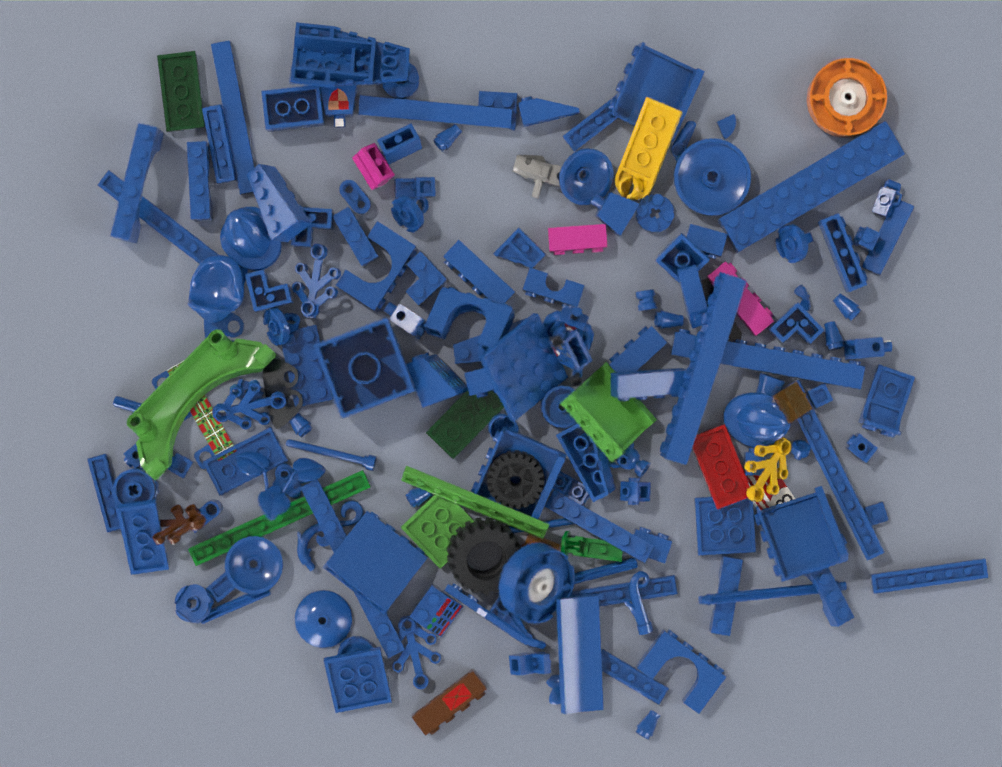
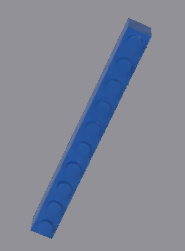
M720 272L714 280L715 288L713 294L709 296L707 312L702 317L703 325L701 331L696 335L697 343L695 349L690 354V365L684 372L685 380L683 386L679 388L677 404L672 409L673 417L671 423L666 427L667 435L665 441L660 446V455L665 459L687 465L747 280Z
M684 329L674 332L670 355L690 358L691 351L695 349L697 343L696 335H691V331ZM736 339V342H729L727 340L720 364L854 389L862 388L865 366H860L861 362L849 360V363L841 362L842 358L830 357V360L822 359L823 355L812 353L811 356H805L804 351L793 350L792 353L785 352V348L774 346L773 349H767L765 344L755 343L754 346L747 345V341Z

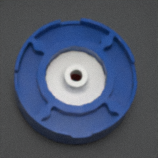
M531 543L519 549L503 567L500 578L499 594L504 607L528 623L538 624L554 617L552 614L557 610L556 599L570 597L574 588L575 571L568 561L569 557L545 543Z

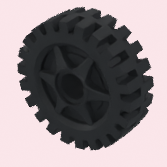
M519 450L507 451L505 454H500L491 463L487 475V485L491 496L494 497L497 503L499 502L501 505L508 506L511 509H521V507L525 508L529 504H533L540 497L544 487V473L539 461L531 454L529 455L527 452H520ZM513 476H519L521 481L519 483H512L510 479Z

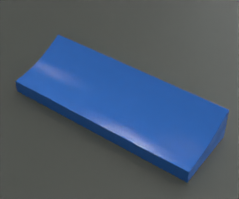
M583 594L556 599L561 713L571 714L604 710L599 596Z

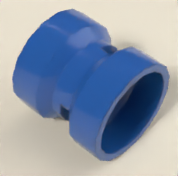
M654 289L635 292L636 298L639 300L638 311L657 308V303L653 299L655 296Z

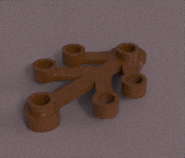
M191 504L185 509L189 516L188 519H185L183 516L184 510L181 505H175L171 508V513L176 519L160 520L161 527L168 528L154 534L152 539L157 545H160L166 540L165 536H167L170 544H176L180 541V536L186 532L202 529L206 522L205 516L198 513L199 510L195 504Z

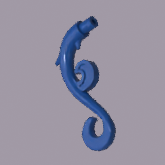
M349 500L342 505L341 516L343 518H346V511L348 509H353L356 512L354 519L340 521L343 527L354 525L362 518L363 508L358 502ZM319 523L310 526L303 534L300 531L297 532L298 558L302 565L305 564L310 572L316 566L311 561V548L308 549V543L314 534L322 531ZM317 535L316 541L320 546H329L325 535L323 537Z

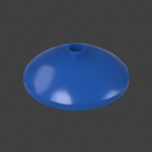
M586 148L576 151L566 159L561 168L559 184L562 193L568 200L578 205H590V201L595 193L604 197L613 182L614 171L612 163L599 150Z
M249 536L237 541L229 549L225 559V572L230 583L238 590L248 594H259L271 589L278 582L283 570V560L278 548L270 540L259 536ZM253 560L256 561L257 566L251 567L250 562Z
M328 590L315 591L307 595L299 603L295 613V626L305 642L315 647L328 648L339 644L346 638L352 626V612L347 601L339 594ZM324 617L326 623L321 624L319 618Z

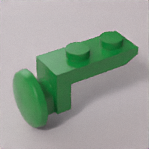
M565 531L563 534L561 552L569 556V553H573L574 556L622 562L623 551L604 540L580 536L572 538L570 531Z

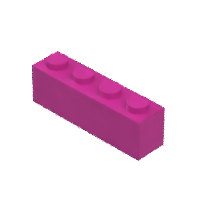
M725 261L706 278L714 286V280L720 272L735 277L738 276L735 274L737 272L736 268L731 263L727 264ZM746 282L736 314L751 333L757 336L774 322L772 319L774 315L767 307L765 309L760 304L761 299L755 292L752 294L749 291V284Z

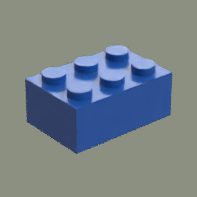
M310 85L261 91L265 129L268 132L325 126L320 86Z

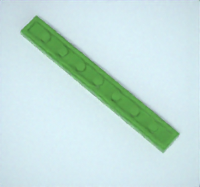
M407 465L401 479L403 482L544 539L549 524Z

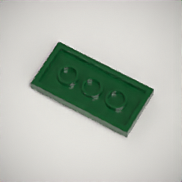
M196 51L157 55L166 132L205 128Z
M492 390L487 391L488 395L478 398L476 394L470 396L469 391H466L426 432L452 459L504 408L500 398Z

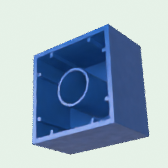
M384 318L314 345L341 419L416 391L389 318Z

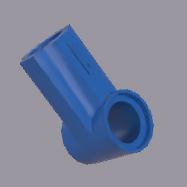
M212 499L198 509V513L206 518L204 526L222 512L223 506L219 500ZM209 504L216 506V513L213 514L208 510Z

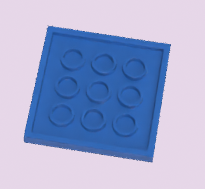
M536 313L529 316L479 356L512 421L520 418L543 399L548 391L557 387L568 378L563 365L558 361L549 343L550 337L541 318Z

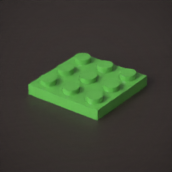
M434 495L401 526V529L441 569L448 562L447 547L451 545V536H456V529L459 527L464 528L466 526L465 522L470 520L471 523H474L475 521L459 504Z

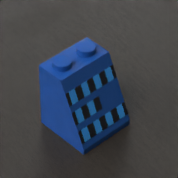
M429 352L411 358L412 362L406 364L422 408L468 391L466 384L437 354L429 355Z

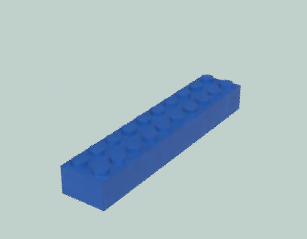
M885 121L717 221L724 233L728 234V240L735 252L738 253L900 158L905 153Z

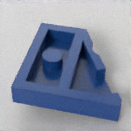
M479 91L478 106L513 109L511 130L515 131L517 93Z
M520 227L493 253L497 257H502L533 268L546 255Z

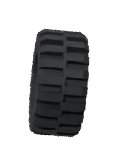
M481 517L475 518L476 522L471 523L470 520L465 522L466 526L464 528H457L456 536H451V545L447 547V561L455 580L461 583L464 589H470L475 594H478L479 591L483 595H489V591H493L495 594L499 592L503 567L521 549V546L515 534L503 522L499 520L495 522L492 518L486 517V520H482ZM483 541H492L499 544L502 549V556L493 568L478 571L468 565L467 556L473 546Z

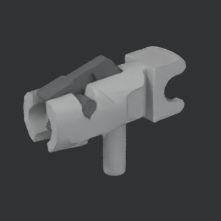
M517 155L512 172L519 174L525 179L528 177L534 179L535 185L531 197L539 199L543 182L560 187L557 174L560 173L562 166L546 163L544 157L540 155Z

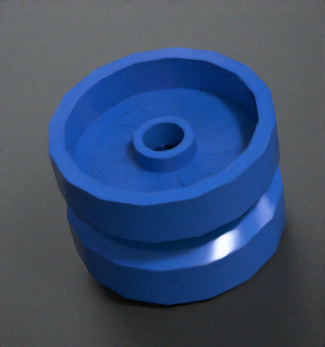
M557 386L545 394L541 400L540 409L547 423L560 428L570 427L577 423L566 409L563 411L559 409L561 402L575 389L569 386Z
M133 468L122 472L113 484V496L119 505L156 500L159 493L157 480L155 481L143 468ZM136 485L138 486L137 490L139 491V493H136L134 491V487Z

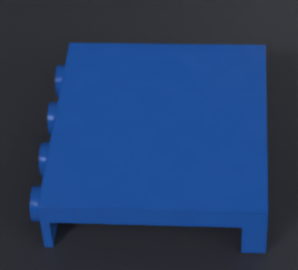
M644 42L639 43V45H635L633 48L631 63L628 62L625 66L623 81L620 80L617 84L616 91L618 92L616 97L612 98L609 102L608 108L610 110L608 114L635 126L646 97H650L683 111L671 142H674L705 71L699 68L694 69L646 46Z
M503 426L501 432L497 430L493 441L496 444L494 448H489L485 457L489 460L486 465L482 464L478 473L481 478L479 483L474 482L471 492L496 502L494 497L491 496L487 485V475L491 463H493L496 457L498 458L500 454H505L507 451H525L539 461L544 473V487L540 497L533 504H529L525 508L521 507V509L513 508V510L539 519L567 454ZM513 476L510 480L512 483H519L521 478Z
M822 486L814 488L815 493L760 510L759 506L756 507V514H754L757 526L761 525L763 530L760 531L763 542L768 544L769 548H766L768 557L774 560V573L776 577L780 576L782 582L848 561L846 546Z
M366 511L323 568L384 615L427 560V557L422 549L413 547L405 536H399L395 533V529L391 525H385L381 522L377 514Z

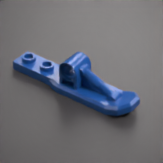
M455 583L452 586L448 584L444 589L446 593L520 643L540 649L546 647V642L532 639V635L528 633L519 617L508 610L503 611L499 609L500 597L488 611L477 603L479 600L471 594L468 597L462 593L463 589Z

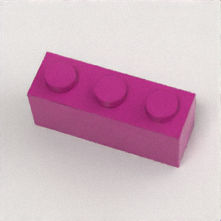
M606 224L548 228L549 252H553L554 255H565V251L581 254L587 249H592V253L603 252V248H607Z

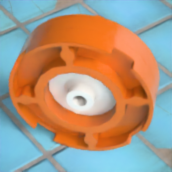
M842 58L828 63L814 76L807 92V107L814 123L827 134L840 138L855 137L872 128L882 117L887 103V90L882 76L869 63L855 58Z

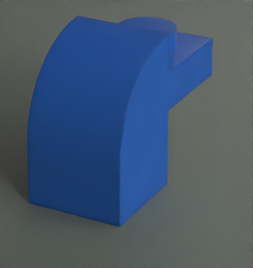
M545 652L509 655L511 675L551 673L550 656Z

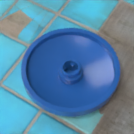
M710 138L695 142L680 155L675 165L674 186L680 200L689 209L701 215L718 216L732 211L745 199L750 188L751 170L746 157L739 148L722 139Z

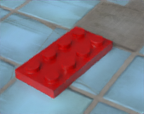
M725 424L697 434L692 449L716 509L718 510L747 499V490L750 486Z

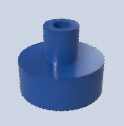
M803 440L793 441L791 453L796 460L809 456L811 450L809 443Z

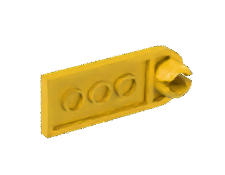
M646 97L615 176V185L622 197L637 200L648 196L652 191L683 111ZM632 184H634L632 193L629 194Z

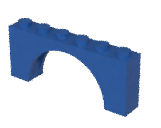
M142 123L137 125L110 235L116 239L136 244L138 242L142 226L140 224V205L143 188L151 162L155 154L160 151L164 132L157 127Z

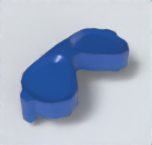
M803 284L799 285L794 290V293L802 297L800 305L806 311L811 310L810 295H807Z

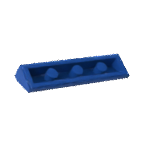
M901 201L899 206L892 207L891 215L889 214L888 218H885L879 230L881 234L873 250L868 252L861 266L862 268L878 276L881 275L915 206Z

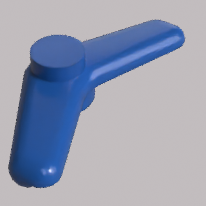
M694 121L686 122L671 147V152L676 162L687 149L696 127Z

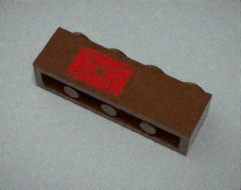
M472 669L412 714V719L425 736L428 733L433 735L440 729V724L444 721L446 724L456 717L454 715L459 710L463 712L470 707L471 704L469 702L475 698L476 700L482 698L486 694L487 686L476 671Z

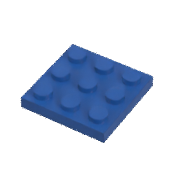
M712 497L694 498L698 556L756 552L753 501L747 498L717 510Z
M381 647L324 658L335 713L392 702Z

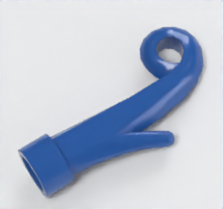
M644 571L635 573L631 578L630 596L632 604L628 600H624V604L632 612L637 622L636 626L639 635L653 632L652 623L648 619L638 588L646 587L649 583V576ZM643 577V582L638 583V580Z

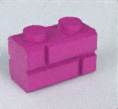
M376 143L363 147L352 157L371 190L385 185L395 176Z

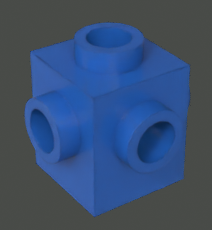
M632 477L628 481H621L620 500L628 501V505H639V502H649L651 482H640V478Z

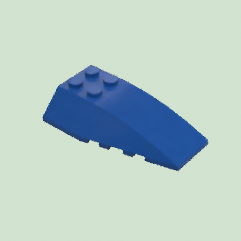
M296 22L290 83L337 87L408 80L410 48L386 41L385 43H380L376 41V38L368 37L367 39L360 37L356 32H343L341 28L335 26Z

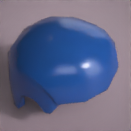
M497 414L489 422L488 431L493 439L497 430L501 432L503 426L519 433L517 422L510 420L507 414Z

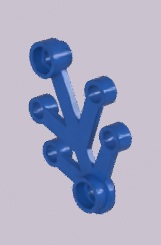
M318 243L314 244L310 250L311 256L315 258L312 278L308 273V266L306 264L297 263L295 266L296 273L300 274L309 289L308 297L304 292L305 285L302 282H294L292 285L293 292L298 295L302 302L301 312L306 318H315L319 314L320 306L329 298L334 299L337 297L338 290L331 286L327 287L325 293L318 298L317 293L331 280H337L341 277L340 269L332 267L320 279L323 259L327 256L328 250L325 245Z
M251 380L249 382V389L239 404L231 406L235 398L241 395V386L233 384L230 387V394L224 403H219L213 407L212 415L219 422L230 420L245 430L251 427V418L259 421L261 425H267L270 422L269 413H259L253 409L269 405L275 409H281L286 404V397L282 392H275L271 397L251 401L255 393L260 390V382ZM252 385H257L258 387H257V388H252L251 386H252ZM241 412L247 416L241 418L234 413Z
M405 615L398 622L400 630L398 635L401 641L406 636L408 644L398 660L393 663L392 669L397 673L401 672L404 668V663L411 654L416 675L413 679V684L417 689H424L427 687L429 679L426 674H423L419 653L429 658L434 664L440 662L441 655L439 652H433L416 642L414 634L425 639L428 645L435 644L437 637L434 633H428L419 628L417 622L409 617L410 615ZM406 621H409L411 623L410 628H406L404 626V623ZM428 636H433V637H434V641H433V642H429V641L427 640V637H428ZM437 654L439 659L437 661L432 660V655ZM396 663L401 664L402 668L400 670L395 669L394 665ZM419 677L424 678L425 682L423 684L418 683L417 679Z

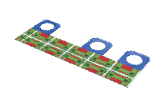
M182 362L152 379L154 388H158L157 381L160 378H168ZM205 395L194 405L184 419L185 421L193 416L208 442L207 446L194 453V458L201 469H206L199 459L202 452H209L212 457L234 446L221 422L213 417V408ZM235 449L209 462V467L224 459L225 457L231 455L232 453L236 452L237 450Z

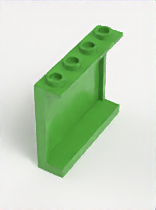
M606 362L563 400L561 404L613 462L657 419L636 397L629 398V401H618V398L611 396V373L616 372Z

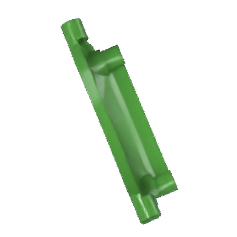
M213 330L135 412L128 417L127 426L139 437L136 445L140 464L144 468L143 470L156 481L171 466L177 433L194 405L205 394L225 381L241 375L261 372L277 356L276 353L261 342L238 338L232 342L221 330Z

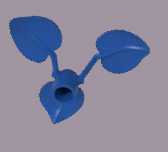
M244 452L235 457L238 468L244 474L256 476L261 472L263 473L265 491L258 495V503L270 521L289 509L290 500L284 494L296 475H298L301 481L311 482L322 477L326 471L325 467L315 460L309 458L297 459L293 463L295 472L292 473L281 490L278 486L269 487L265 469L269 467V461L264 455L257 452Z

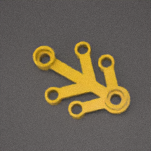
M782 437L776 440L773 445H756L754 448L756 456L764 457L767 453H773V455L767 460L757 462L748 460L745 463V470L747 472L754 473L764 468L755 486H751L747 490V497L751 501L760 502L763 500V486L769 476L770 483L767 485L766 491L770 495H777L779 493L777 478L784 480L788 477L786 455L791 451V443L786 438Z

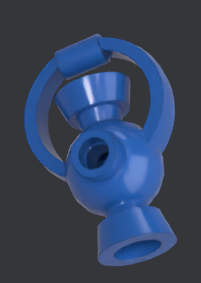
M634 443L622 455L616 458L617 463L608 459L610 467H621L624 470L635 469L634 472L639 478L646 473L651 465L648 461H640V455L635 449Z

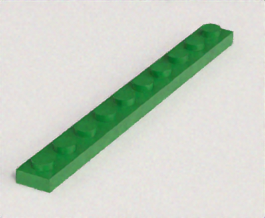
M361 470L323 489L331 505L371 488L364 470ZM304 496L290 502L289 509L272 521L264 514L188 548L195 566L228 552L242 538L249 536L262 537L311 515L313 512Z

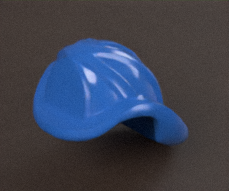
M244 207L232 211L227 216L221 229L220 242L224 252L243 268L251 271L264 270L273 265L280 256L282 241L271 240L258 207Z
M213 255L204 259L192 276L188 306L210 323L223 320L230 312L235 311L243 301L244 280L237 262L228 256Z
M751 392L738 395L727 404L724 411V424L728 433L737 441L753 448L756 445H773L776 440L781 439L787 434L791 426L786 402L780 397L769 394Z

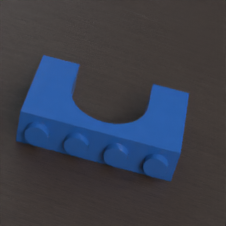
M378 221L367 238L389 253L392 260L390 273L380 282L369 283L345 270L336 284L337 287L374 311L377 308L381 309L386 302L384 297L388 292L392 293L397 285L394 283L398 276H403L407 270V267H405L406 263L417 254L415 250L417 247Z
M442 287L424 327L428 335L445 340L456 317L465 312H478L486 318V323L477 343L480 351L486 352L508 334L515 314L513 308L508 304H498L488 298H478L472 293L465 294L452 287Z
M663 629L636 667L653 680L669 659L674 657L690 659L696 666L697 678L682 701L700 714L726 679L725 674H723L725 670L717 664L712 666L708 663V657L701 652L696 654L692 651L694 647L686 641L681 643L677 640L678 635L670 629L668 632Z

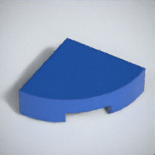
M735 114L716 122L724 140L735 129Z

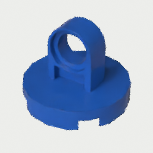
M401 195L392 201L393 207L391 212L400 227L404 225L408 228L406 231L414 233L423 226V214L429 208L425 197L420 196L411 199ZM418 200H419V201L421 202V204H422V208H421V209H420L419 206L416 204V202H417Z
M794 224L781 227L778 230L779 237L775 241L780 256L782 258L786 257L789 263L802 261L808 253V243L814 241L811 232L804 234Z
M276 307L266 310L263 315V323L268 325L269 332H266L270 341L276 346L286 344L289 340V333L298 330L300 317L295 313L283 314ZM288 320H292V321H295L296 323L290 324V323H288L287 321H288Z

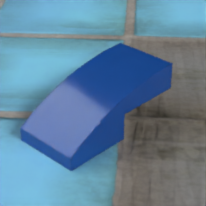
M435 177L394 179L395 198L401 195L409 198L436 196Z

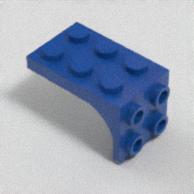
M878 364L858 423L863 424L862 428L875 432L879 429L881 430L880 434L895 438V435L901 436L902 432L899 431L900 422L915 377Z

